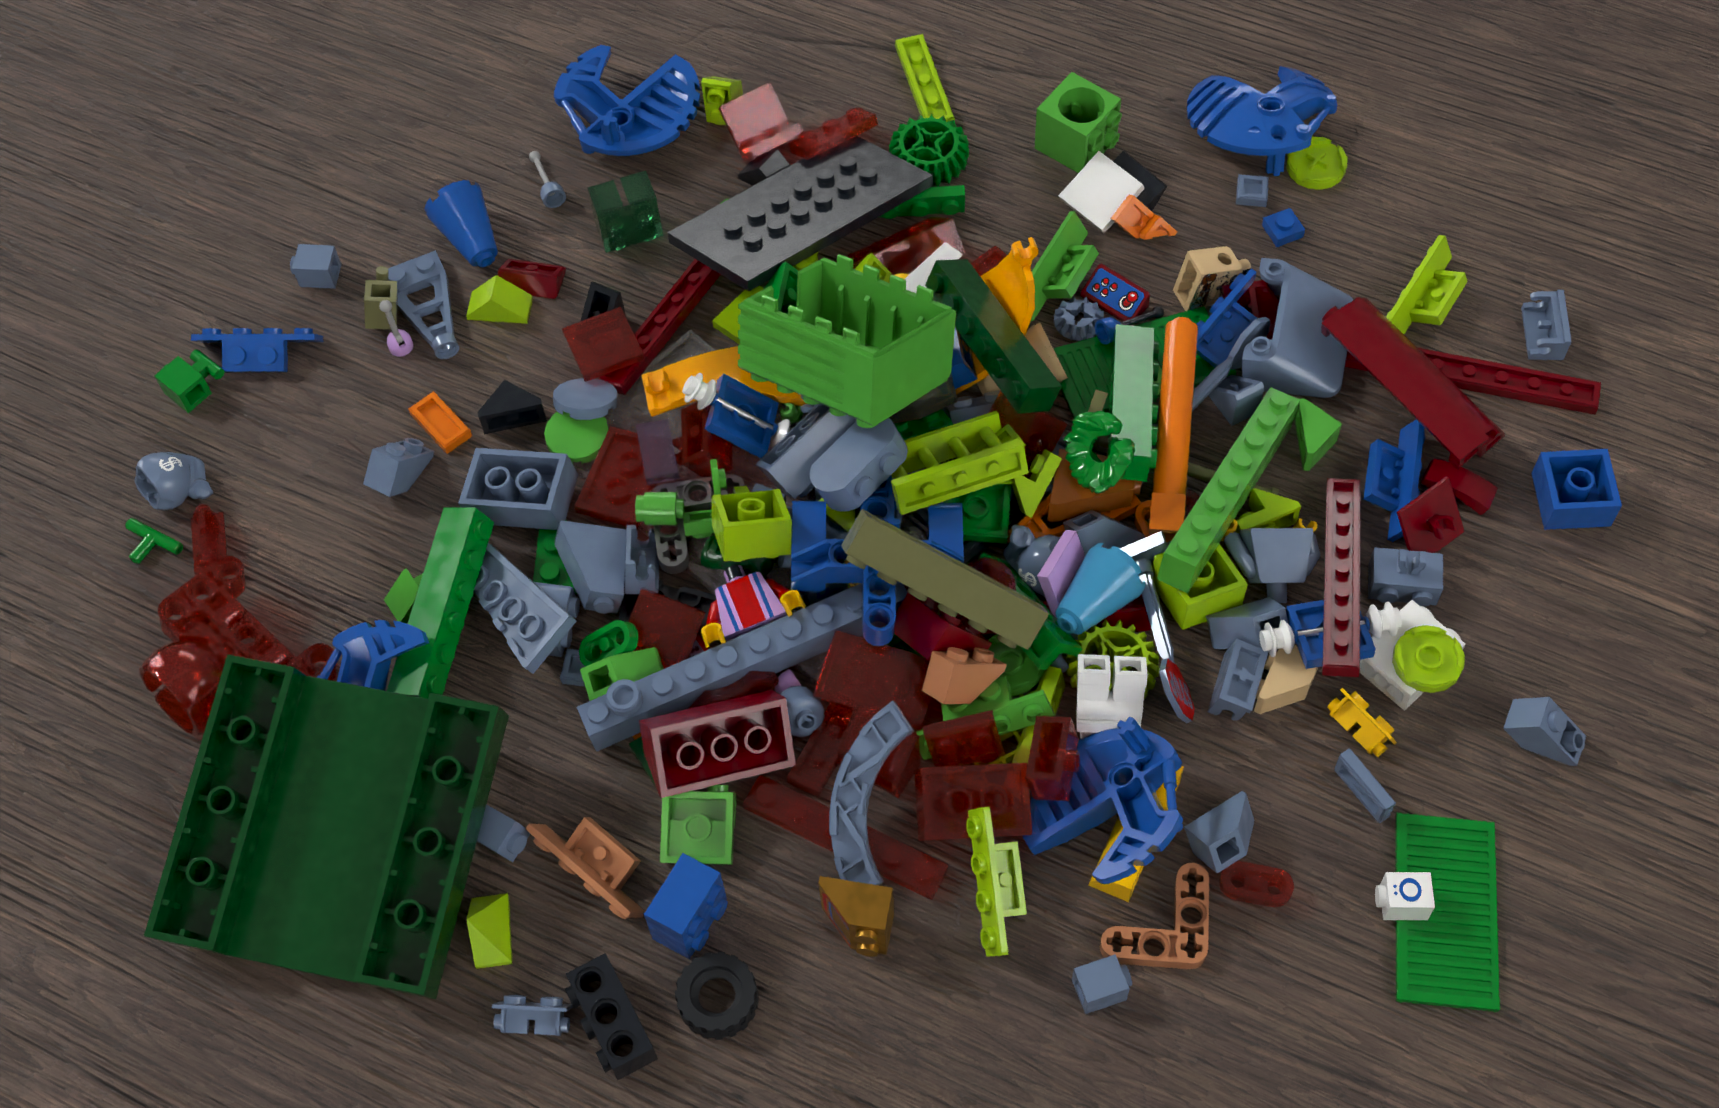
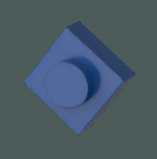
M1291 208L1263 218L1262 226L1276 247L1304 237L1305 228Z

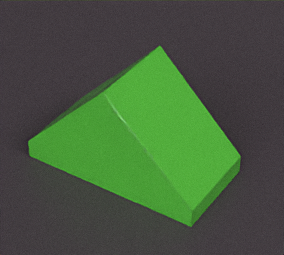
M1300 398L1294 421L1303 471H1310L1337 442L1342 423L1307 399Z

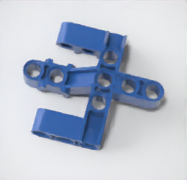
M890 475L880 485L882 489L875 490L857 509H859V513L864 509L873 515H880L884 517L882 520L900 529V519H895L894 510L897 506L891 484L892 476ZM792 501L791 590L822 592L826 591V583H862L863 636L868 643L874 646L888 644L894 636L895 585H891L877 576L878 571L868 565L865 569H861L852 563L841 564L837 562L838 559H846L848 555L841 546L844 539H826L825 501ZM937 503L928 506L927 540L921 541L964 563L962 503ZM874 590H882L886 592V594L882 596H877L871 592ZM881 621L887 626L878 628L871 623Z

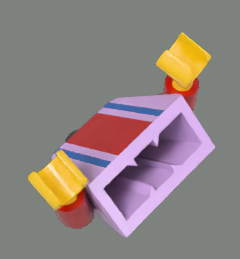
M741 565L730 566L724 571L727 584L717 587L715 590L717 600L711 603L706 625L701 629L706 648L710 647L709 644L716 640H720L721 644H724L726 641L787 615L790 617L793 615L792 610L799 606L805 608L806 605L799 591L790 590L773 579L765 580L760 572L745 575Z

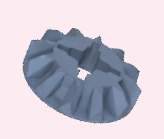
M1073 296L1068 302L1062 301L1060 307L1055 309L1054 325L1057 331L1068 339L1076 341L1085 340L1096 336L1095 324L1098 320L1104 319V311L1099 309L1097 302H1089L1087 297L1083 300H1076ZM1083 312L1084 318H1081L1077 325H1075L1074 316Z

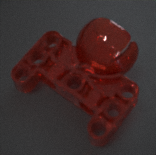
M223 556L217 559L160 602L158 615L161 629L173 643L166 644L155 650L139 669L141 679L148 691L154 692L162 684L165 685L156 693V703L175 724L186 733L193 734L194 736L204 734L227 654L295 667L306 676L317 678L324 667H315L314 664L321 661L327 663L334 651L327 644L317 643L308 647L297 657L294 656L236 600L244 592L246 582L243 564L238 558L233 556ZM227 575L236 576L232 579H223ZM200 595L209 596L205 599H196ZM173 615L182 616L181 618L176 620L169 619ZM247 638L255 640L247 644L241 642L242 640ZM336 665L328 680H334L337 673Z

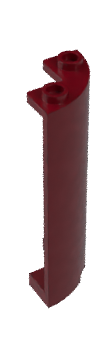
M1357 297L1340 309L1334 306L1323 316L1321 333L1325 337L1331 334L1450 452L1448 461L1456 469L1462 467L1476 454L1479 457L1483 456L1505 437V433L1367 298Z

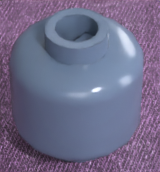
M793 686L784 690L780 695L784 696L787 701L791 735L805 737L816 732L822 725L825 717L824 707L817 696L810 689L803 686Z

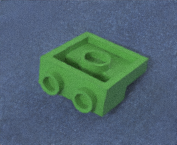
M714 785L707 787V792L689 791L662 798L660 863H677L682 853L703 864H733L736 793L728 792L729 785Z

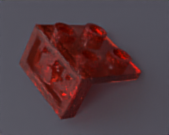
M766 83L719 107V111L743 161L754 159L804 134L800 122L790 125L771 83Z

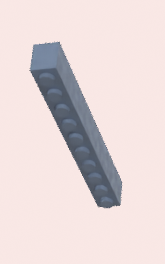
M862 583L792 613L793 615L790 617L788 615L729 640L724 644H720L635 681L641 690L643 703L640 709L633 715L622 717L614 714L607 704L606 694L577 706L596 752L641 733L639 720L651 718L655 715L660 716L700 707L862 636ZM903 584L895 585L896 611L907 595ZM874 590L871 592L877 596H882L886 594V592L882 590ZM881 621L871 623L873 626L878 628H881L886 625L884 622Z

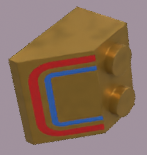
M820 876L818 884L822 909L851 949H855L857 953L868 957H875L878 953L887 955L894 918L893 888Z

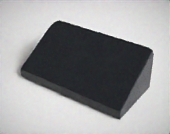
M1122 151L1113 162L1143 184L1145 189L1137 199L1149 210L1153 211L1167 185L1126 151Z

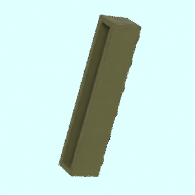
M864 509L860 511L841 545L844 552L848 555L846 560L861 569H865L868 565L878 571L877 576L885 582L896 585L898 581L908 586L907 592L919 600L926 601L929 597L939 603L937 607L944 613L952 617H956L959 613L968 618L967 623L976 630L986 633L987 629L999 634L997 639L1010 648L1015 649L1019 645L1028 650L1049 615L1041 604Z

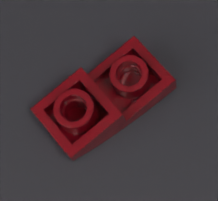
M1435 458L1430 461L1421 480L1422 484L1431 488L1444 477H1449L1454 496L1479 515L1489 510L1498 490L1496 486L1463 467L1456 469L1450 462Z

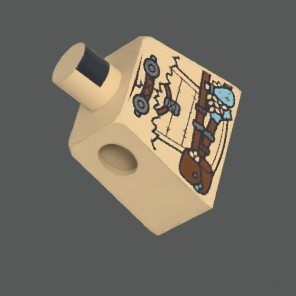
M1227 246L1187 251L1173 291L1185 311L1212 305L1219 297H1222V286L1231 285L1240 273L1246 275L1251 269V264L1247 259L1238 260L1231 248Z

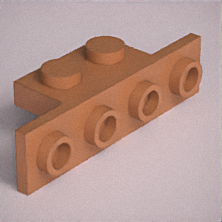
M591 817L583 818L567 842L546 824L529 823L526 830L535 837L533 840L534 844L545 852H552L559 858L558 864L570 874H577L585 881L583 886L590 893L598 897L602 896L610 903L609 909L615 915L622 919L643 918L646 911L621 890L641 860Z

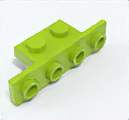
M1439 235L1433 245L1429 247L1427 255L1420 266L1415 269L1410 282L1402 290L1398 301L1386 316L1403 334L1406 333L1412 322L1441 325L1468 282L1465 272L1445 270L1452 259V254L1447 238L1444 235Z
M981 807L968 810L969 818L966 823L967 833L972 839L973 847L971 867L976 875L978 887L976 906L981 912L983 927L980 932V940L985 949L986 957L1008 955L1004 917L1027 914L1018 841L995 844L990 808Z

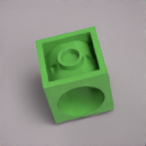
M1071 72L1037 108L1034 149L1079 173L1098 151L1104 154L1108 148L1112 149L1117 144L1120 137L1118 126L1122 117V113H1120L1121 98Z

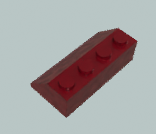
M773 690L639 720L644 755L661 798L796 766L787 701L784 696Z

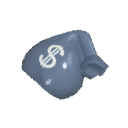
M157 452L142 457L137 463L134 479L136 487L154 509L171 510L182 505L187 496L193 499H206L213 494V490L206 481L204 462L197 457L173 452Z
M1013 525L1010 542L1004 549L1003 555L1032 591L1045 597L1037 575L1060 537L1049 534L1035 538L1029 527Z

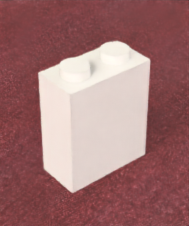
M1413 600L1400 610L1402 626L1397 628L1396 636H1391L1388 630L1382 631L1380 639H1376L1374 636L1371 637L1376 648L1375 655L1372 658L1360 660L1359 672L1404 711L1424 692L1417 691L1406 685L1396 674L1392 658L1393 649L1400 637L1413 627L1422 625L1435 626L1447 631L1446 634L1451 636L1452 639L1455 637L1461 644L1462 649L1465 647V643L1454 630L1443 626L1427 608L1419 606Z

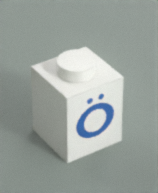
M1386 872L1380 885H1376L1375 902L1377 907H1382L1383 920H1428L1435 908L1431 872Z

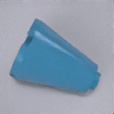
M1098 543L1088 550L1055 612L1057 623L1063 631L1069 634H1082L1137 599L1143 593L1146 584L1145 581L1141 584L1139 578L1142 571L1130 555L1116 546H1112L1110 549L1101 547L1104 543Z

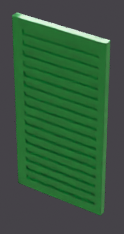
M1204 306L1135 325L1154 328V341L1159 342V353L1157 361L1153 360V362H1159L1161 369L1163 365L1166 324L1177 317L1189 318L1196 324L1200 320L1205 323L1209 315ZM1096 336L1053 348L1068 377L1059 383L1062 385L1061 392L1073 419L1083 412H1088L1095 390L1108 393L1102 411L1109 412L1113 342L1102 344ZM1197 354L1194 387H1197L1215 369ZM1231 369L1227 377L1236 375V370Z
M1396 813L1395 872H1431L1435 908L1428 920H1396V1002L1499 1012L1495 822Z

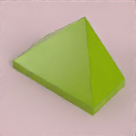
M508 893L472 898L466 921L475 968L480 969L512 964Z

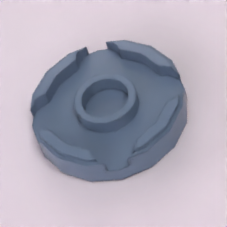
M594 378L569 380L560 384L554 390L553 406L558 413L562 415L563 411L570 413V418L577 420L601 418L608 414V409L612 408L614 410L617 407V390L612 384L604 380Z

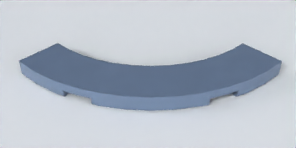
M891 701L877 712L862 728L850 750L845 754L836 776L830 803L829 832L832 839L835 866L842 880L880 885L884 882L877 870L869 845L867 812L873 784L885 760L906 737L914 732L895 701Z

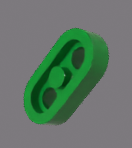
M615 620L586 636L579 648L581 663L586 667L609 656L633 652L637 647L639 639L636 626L631 622Z

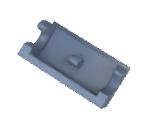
M1564 290L1533 292L1530 294V299L1542 301L1537 303L1526 302L1521 307L1528 360H1564L1572 342Z
M627 525L624 594L658 595L659 560L654 529L650 528L647 541H640L637 539L638 531L636 525Z
M1239 639L1232 643L1224 653L1208 713L1218 715L1222 710H1229L1233 712L1231 720H1239L1246 712L1250 713L1252 711L1268 651H1263L1262 648Z

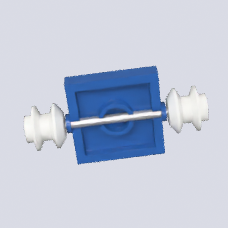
M698 373L695 377L691 375L684 384L682 393L685 394L686 403L695 399L698 401L697 408L700 410L711 405L705 430L759 458H762L768 452L770 440L773 448L792 429L790 428L789 419L775 424L779 406L778 402L726 374H723L717 380V383L714 379L705 383L703 382V374Z
M1324 600L1287 606L1286 615L1288 623L1285 620H1281L1279 628L1273 629L1269 622L1265 623L1264 630L1260 631L1259 634L1263 651H1268L1271 657H1275L1277 649L1283 648L1286 654H1290L1294 644H1297L1306 669L1322 666ZM1390 602L1384 604L1383 610H1378L1374 604L1370 605L1364 617L1360 611V660L1372 658L1375 655L1376 648L1370 633L1376 639H1380L1382 631L1388 630L1391 636H1396L1397 628H1401L1402 619L1400 611L1397 607L1393 608Z

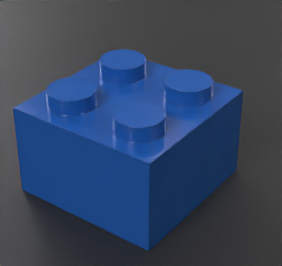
M1608 449L1540 453L1531 474L1544 530L1612 526L1622 504Z
M682 853L644 913L652 939L689 960L695 950L700 951L709 937V931L707 930L714 919L718 921L723 916L728 905L721 873Z

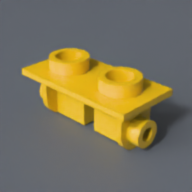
M1341 688L1340 691L1345 697L1341 701L1335 698L1328 704L1327 708L1331 711L1329 715L1347 732L1357 723L1361 726L1352 737L1369 755L1373 753L1376 757H1379L1387 749L1384 743L1388 739L1394 745L1397 743L1391 736L1395 731L1394 728L1380 715L1374 719L1366 711L1370 705L1356 691L1349 695Z

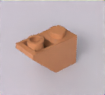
M949 647L947 651H932L922 691L943 704H971L1005 671L1007 664L994 658V652L984 648H974L973 652L955 647Z

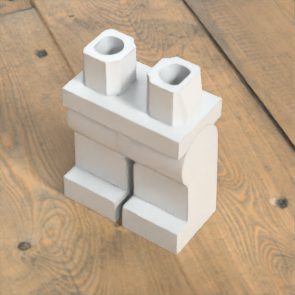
M1078 654L1077 732H1080L1081 739L1104 730L1118 728V722L1120 720L1126 722L1128 717H1133L1141 727L1144 693L1148 676L1146 657L1114 656L1112 691H1109L1111 676L1110 656ZM1089 665H1098L1103 670L1085 668ZM1131 666L1138 671H1121V669Z

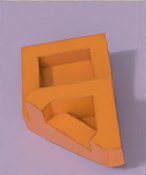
M1130 194L1110 218L1135 239L1148 240L1159 236H1175L1177 233L1161 216L1155 215L1135 196Z

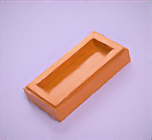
M434 391L408 408L410 415L446 454L472 437L471 430Z

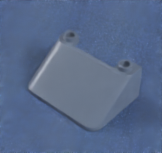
M1261 258V280L1268 283L1272 292L1280 296L1272 340L1259 336L1250 341L1244 348L1242 377L1262 381L1264 392H1267L1272 387L1292 395L1322 398L1335 396L1342 387L1347 350L1331 334L1325 337L1321 333L1322 318L1334 306L1340 309L1352 302L1353 298L1283 260Z

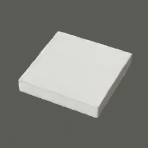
M1098 151L1058 196L1061 201L1104 234L1113 225L1114 221L1110 218L1126 197L1130 194L1137 198L1145 188L1137 179Z

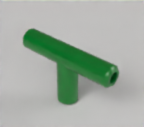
M134 518L128 519L125 524L127 530L143 537V540L129 555L130 560L136 564H140L155 545L175 555L180 554L183 550L181 542Z

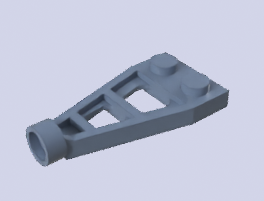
M436 250L388 268L389 281H397L398 310L433 348L437 358L449 359L455 356L459 351V345L454 335L449 283ZM429 286L434 287L435 298L420 305H414L407 297L408 294ZM441 311L443 322L427 327L421 317Z

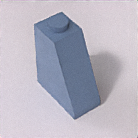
M560 520L554 545L583 608L602 614H617L624 597L626 529Z

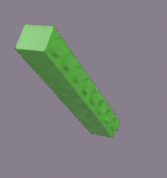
M1272 387L1269 388L1165 550L1157 580L1187 594L1189 593L1250 495L1251 490L1291 429L1300 399Z

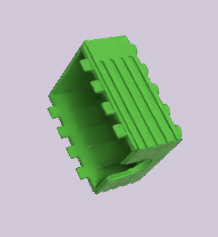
M838 254L837 262L822 258L798 271L796 307L789 305L788 314L778 310V300L773 298L774 288L772 286L763 289L738 304V309H741V314L738 315V324H740V330H738V339H740V345H738V354H740L738 367L751 373V378L754 381H770L777 384L779 392L798 393L803 396V401L807 404L816 405L821 403L829 407V412L832 415H848L856 419L858 426L872 428L948 380L952 371L956 311L950 306L934 301V291L921 285L917 286V291L914 293L906 290L905 279L891 275L890 283L879 279V269L865 264L863 272L853 269V259Z

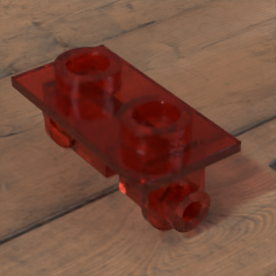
M199 505L193 512V518H191L195 575L228 568L224 512L214 513L208 505Z

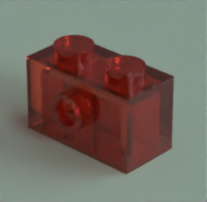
M1036 716L1025 776L1033 799L1069 801L1073 772H1078L1080 766V754L1077 750L1079 738L1071 717Z

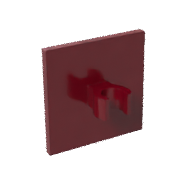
M1444 477L1397 511L1409 551L1436 553L1465 532L1449 477Z

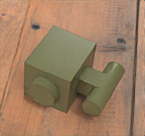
M385 266L376 268V280L365 281L364 312L366 329H391L385 312H382L379 308V304L383 300H389L392 303L391 312L397 325V281H389L388 268Z

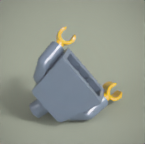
M1299 518L1293 528L1241 529L1239 533H1236L1238 524L1234 519L1221 541L1225 543L1243 576L1247 577L1249 583H1266L1267 597H1271L1278 603H1287V583H1304L1306 577L1311 574L1320 558V550L1316 535L1314 534L1318 526L1317 522L1310 521L1307 527H1304L1302 519Z

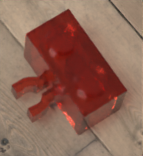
M698 402L681 409L682 437L672 440V446L681 451L672 455V461L679 466L684 465L703 478L712 476L711 459H717L718 469L725 468V472L732 470V443L705 430L711 405L700 410L697 408Z

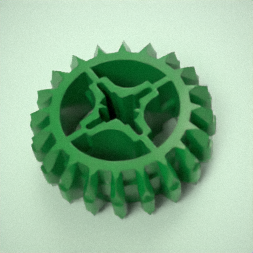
M920 114L918 120L915 121L909 118L907 125L899 124L898 131L893 132L892 140L889 144V152L932 174L933 183L937 187H939L941 181L950 184L952 177L959 178L961 170H965L969 157L967 135H964L962 127H956L954 120L946 122L944 115L936 119L933 114L929 118H923Z

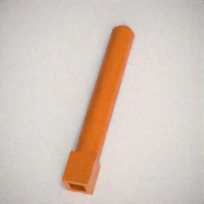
M1177 317L1168 322L1165 327L1156 442L1157 462L1154 469L1149 536L1162 531L1166 542L1172 541L1185 520L1198 337L1197 324L1186 317Z

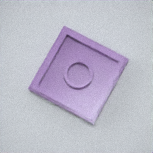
M1065 530L1037 575L1051 613L1055 617L1056 609L1085 557L1077 532L1074 530Z

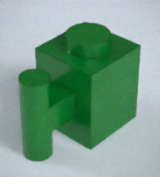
M198 349L190 354V359L195 362L192 366L177 356L154 375L164 394L187 413L212 394L205 378L211 375L214 379L218 380L224 375V370Z

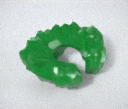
M1083 412L1072 420V432L1064 438V441L1067 443L1065 459L1070 462L1071 476L1077 479L1078 484L1090 489L1091 493L1099 494L1107 491L1111 486L1114 487L1126 475L1129 464L1133 462L1135 443L1128 438L1114 442L1109 457L1102 462L1092 451L1094 442L1101 436H1107L1111 433L1120 434L1123 424L1116 416L1108 412Z

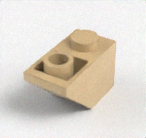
M1294 645L1290 654H1286L1283 648L1276 652L1275 657H1271L1269 654L1264 669L1268 670L1269 673L1265 680H1260L1255 698L1257 701L1254 712L1262 714L1306 698L1318 667L1305 668L1297 645Z

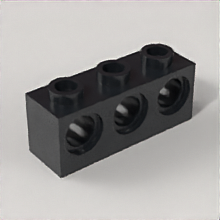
M606 953L566 973L570 986L565 988V991L573 1008L575 1009L581 1005L586 1015L580 1022L589 1040L597 1038L602 1048L595 1053L605 1073L613 1070L617 1080H620L658 1059ZM589 982H601V986L595 992L588 993L584 991L585 986ZM605 1013H617V1017L612 1023H599L600 1018ZM620 1045H633L631 1053L627 1056L619 1057L615 1055L616 1049Z

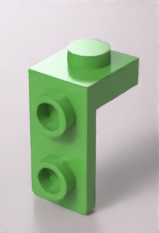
M711 459L714 495H721L720 489L727 488L725 468L718 469L717 459ZM712 509L685 512L683 519L685 536L706 538L714 533L712 528Z

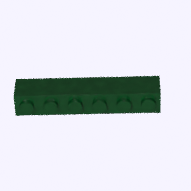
M967 259L936 260L925 284L926 288L934 291L933 297L937 302L950 306L956 311L955 328L1017 414L1050 411L1062 385Z

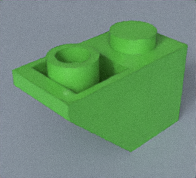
M653 647L609 656L581 668L580 671L589 701L605 695L608 688L614 682L622 679L635 682L663 670V665L657 648Z

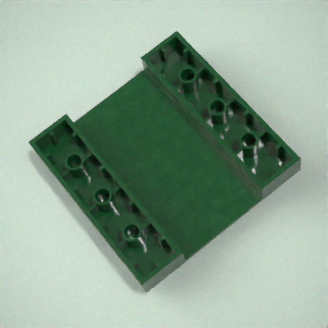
M227 654L144 937L436 1000L509 715L496 705L430 693L429 699L306 676L295 667Z

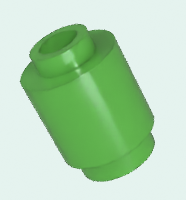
M645 492L644 495L636 496V522H644L645 525H677L678 519H684V499H678L677 492Z

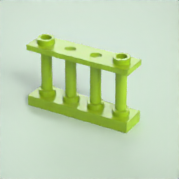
M997 411L904 440L908 449L907 458L891 474L892 478H894L891 480L897 510L901 515L1028 474L1024 444L1020 439L1007 443L1000 441L995 434L1001 429L999 413ZM984 442L989 447L988 449L971 454L972 451ZM956 457H957V459H954V460H951V461H948V462L939 464L940 462H943V461H946V460L953 459V458H956ZM925 467H926V469H924V470H921V471H918V472H915V473H911V474H907V473H910V472H913V471H916V470H919V469H922V468H925Z

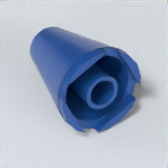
M462 180L442 187L437 191L439 194L437 199L432 202L431 198H429L426 202L424 210L428 219L472 266L483 268L491 265L495 261L498 250L479 184L475 182V185H471L469 180Z

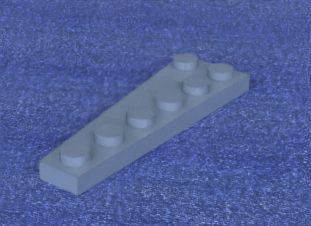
M488 542L474 592L480 599L479 602L493 618L492 622L507 639V644L521 665L534 674L577 621Z

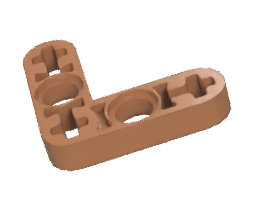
M1186 863L1178 870L1174 893V930L1126 926L1110 927L1105 930L1101 937L1100 952L1102 956L1106 958L1116 954L1119 964L1178 969H1196L1205 962L1208 953L1209 875L1206 869L1197 863ZM1188 874L1195 875V880L1198 881L1194 897H1188L1189 883L1183 881L1187 880ZM1187 907L1196 908L1201 913L1202 919L1196 924L1187 923L1181 916L1182 910ZM1188 934H1195L1194 950L1200 951L1196 952L1194 958H1189L1187 951L1181 950L1186 948ZM1117 937L1120 938L1121 944L1131 946H1122L1120 952H1114L1113 946L1108 944L1112 943L1113 938ZM1133 938L1139 939L1136 949L1137 954H1132ZM1149 939H1156L1164 946V952L1159 956H1151L1145 952L1143 944Z

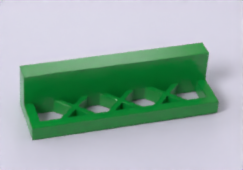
M985 553L980 556L972 568L1041 604L1049 613L1029 649L1021 647L1039 669L1047 670L1060 653L1077 657L1083 648L1069 633H1066L1059 627L1057 618L1017 574L1013 567L1006 560Z

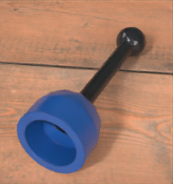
M1156 306L1151 312L1123 322H1119L1113 317L1098 320L1095 324L1097 338L1102 344L1112 343L1116 324L1131 326L1153 317L1161 318L1164 315V309L1161 306Z

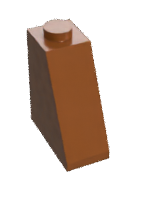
M1059 448L1058 456L1062 460L1054 476L1047 521L1057 522L1072 519L1090 510L1101 513L1131 506L1133 494L1140 495L1142 481L1120 479L1114 487L1111 486L1103 493H1091L1090 489L1079 485L1077 479L1071 476L1070 462L1065 459L1066 449ZM1096 454L1102 462L1107 459V456Z

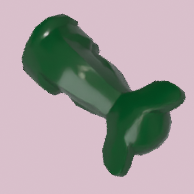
M715 535L710 536L706 540L701 553L702 567L712 570H726L730 566L741 565L743 568H748L751 573L760 572L765 580L774 564L773 558L766 557L746 559L741 562L723 561Z

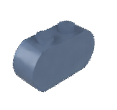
M890 418L872 428H862L855 422L812 464L810 480L831 509L836 511L854 510L871 496L906 460L908 453L907 445Z

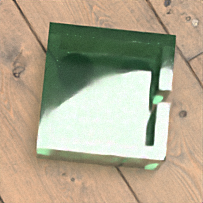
M646 171L620 178L629 204L623 206L614 180L587 187L596 228L606 253L663 236L657 198Z

